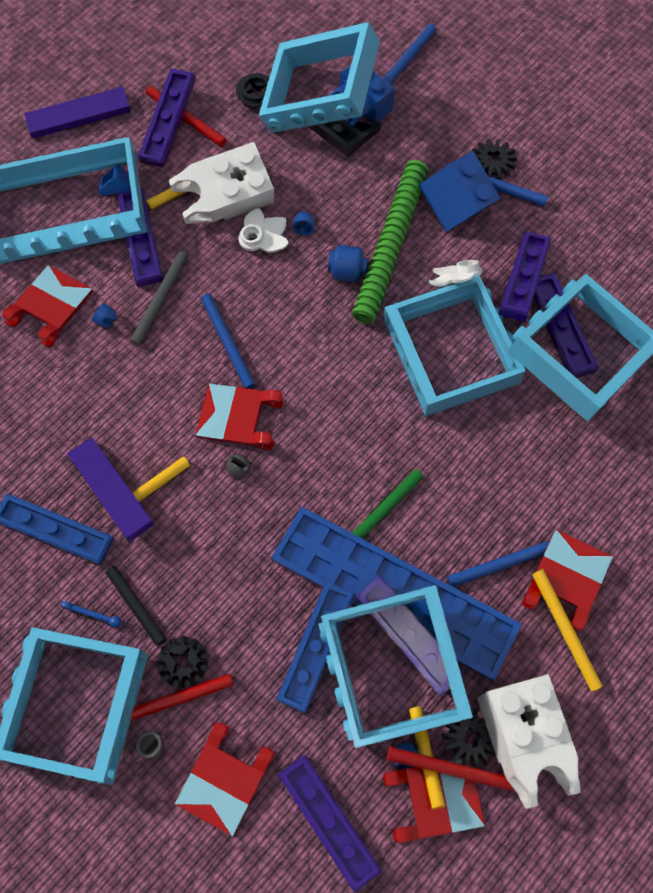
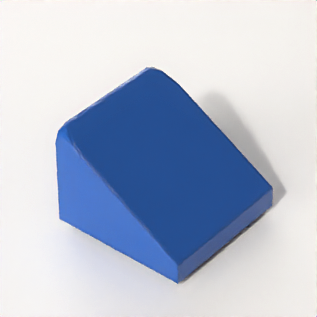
M119 163L100 177L99 194L101 195L131 190L129 173Z

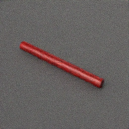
M151 85L148 86L145 93L158 102L161 92ZM185 109L182 116L183 121L220 147L226 144L227 138Z
M227 674L134 706L131 721L234 686L232 676Z
M391 746L387 751V760L514 791L505 775Z

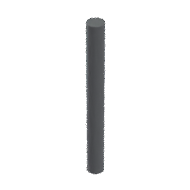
M179 250L130 339L132 344L136 346L141 345L189 257L187 252Z

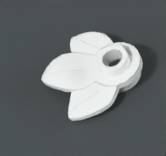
M259 208L252 210L244 218V227L238 236L239 244L248 251L261 249L265 252L273 253L283 250L289 244L288 240L282 236L286 228V218H265Z
M464 260L458 262L457 266L433 268V272L440 277L429 280V283L439 287L451 283H464L481 275L482 267H479V261Z

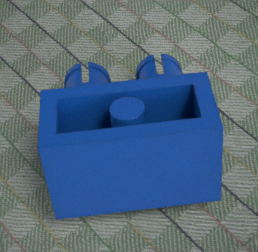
M351 65L340 73L339 87L327 96L344 93ZM373 71L362 116L345 119L346 122H350V125L353 126L364 116L372 122L383 119L393 111L396 88Z

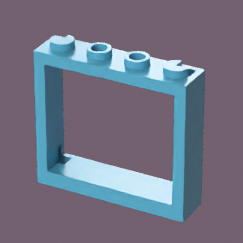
M366 22L279 44L258 115L271 133L362 116L380 40L370 23ZM354 55L344 93L284 105L294 68Z
M585 274L578 281L572 279L562 292L564 294L561 297L556 294L545 306L547 310L545 312L537 311L528 323L530 325L527 328L521 326L514 333L512 338L515 341L508 352L588 422L653 355V330ZM575 297L580 299L639 350L596 395L531 339Z
M480 276L464 283L453 284L385 307V325L425 416L521 384L524 377L525 367L508 352L514 343L510 331L506 332L503 325V316L498 315L499 308H495L491 301L492 294L490 288L486 289ZM472 299L506 372L436 396L404 322Z
M436 585L321 616L323 623L318 624L320 637L323 643L328 642L331 655L326 656L328 668L331 675L336 674L339 687L335 688V695L339 708L345 707L348 720L343 721V726L348 741L353 740L355 748L473 718ZM426 599L456 708L364 731L336 622Z
M31 627L30 634L26 636L22 645L23 656L20 665L15 669L12 676L13 687L10 697L5 701L2 708L0 760L113 785L148 654L137 648ZM46 642L124 658L93 770L12 752Z

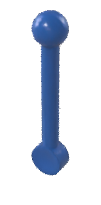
M64 600L61 603L62 608L110 623L112 628H118L122 624L119 616L109 617Z

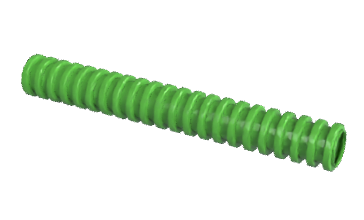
M408 161L403 171V176L396 190L391 209L388 212L386 223L383 226L376 250L368 267V272L363 280V286L360 288V294L355 302V308L352 310V316L361 323L371 324L376 321V315L379 312V307H381L384 293L387 290L389 279L392 276L394 265L397 262V257L399 256L409 223L412 220L414 209L421 194L419 185L426 181V176L429 172L427 165L421 161Z

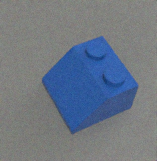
M474 151L450 163L419 185L445 232L488 209L500 199Z

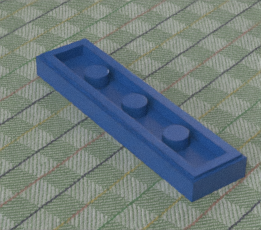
M8 493L5 494L0 504V525L100 566L114 541V537Z
M329 581L325 582L279 691L277 701L307 713L326 667V656L331 655L328 642L323 643L320 637L318 624L323 623L321 616L350 608L356 594L355 592ZM345 620L336 622L339 633Z

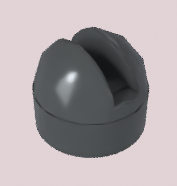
M232 455L226 463L227 472L233 479H243L250 473V463L244 455ZM237 461L240 464L244 465V469H241L233 462Z
M149 731L139 737L136 743V750L146 760H157L165 751V743L160 735ZM158 743V746L148 755L147 753H149Z

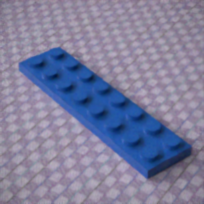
M304 507L300 508L271 557L272 562L322 589L325 582L329 581L355 592L356 594L351 604L355 607L363 605L356 596L379 575L384 578L397 595L436 585L457 663L492 682L495 680L522 623ZM426 599L407 603L408 608L437 640Z

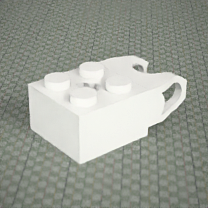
M254 142L190 164L180 174L169 180L172 192L191 191L200 195L199 200L182 213L185 224L197 222L212 223L223 218L227 220L274 203V188Z
M549 674L490 690L477 698L498 762H501L507 781L518 793L525 809L538 806L537 778L542 769L554 775L567 796L581 793L578 778V755ZM521 714L525 715L527 719L526 722L522 721L520 717Z

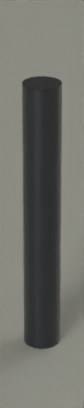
M110 567L105 574L157 647L162 645L167 638L117 567Z

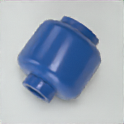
M338 245L335 251H330L328 272L332 273V277L335 280L356 283L359 281L361 274L366 275L369 258H364L363 249L360 247Z

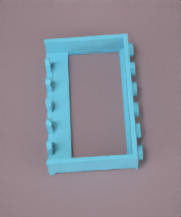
M130 138L115 139L113 141L91 144L81 148L64 150L58 153L0 165L1 192L108 169L118 163L120 165L128 164L134 208L132 211L1 238L0 264L147 233L136 159L137 154Z

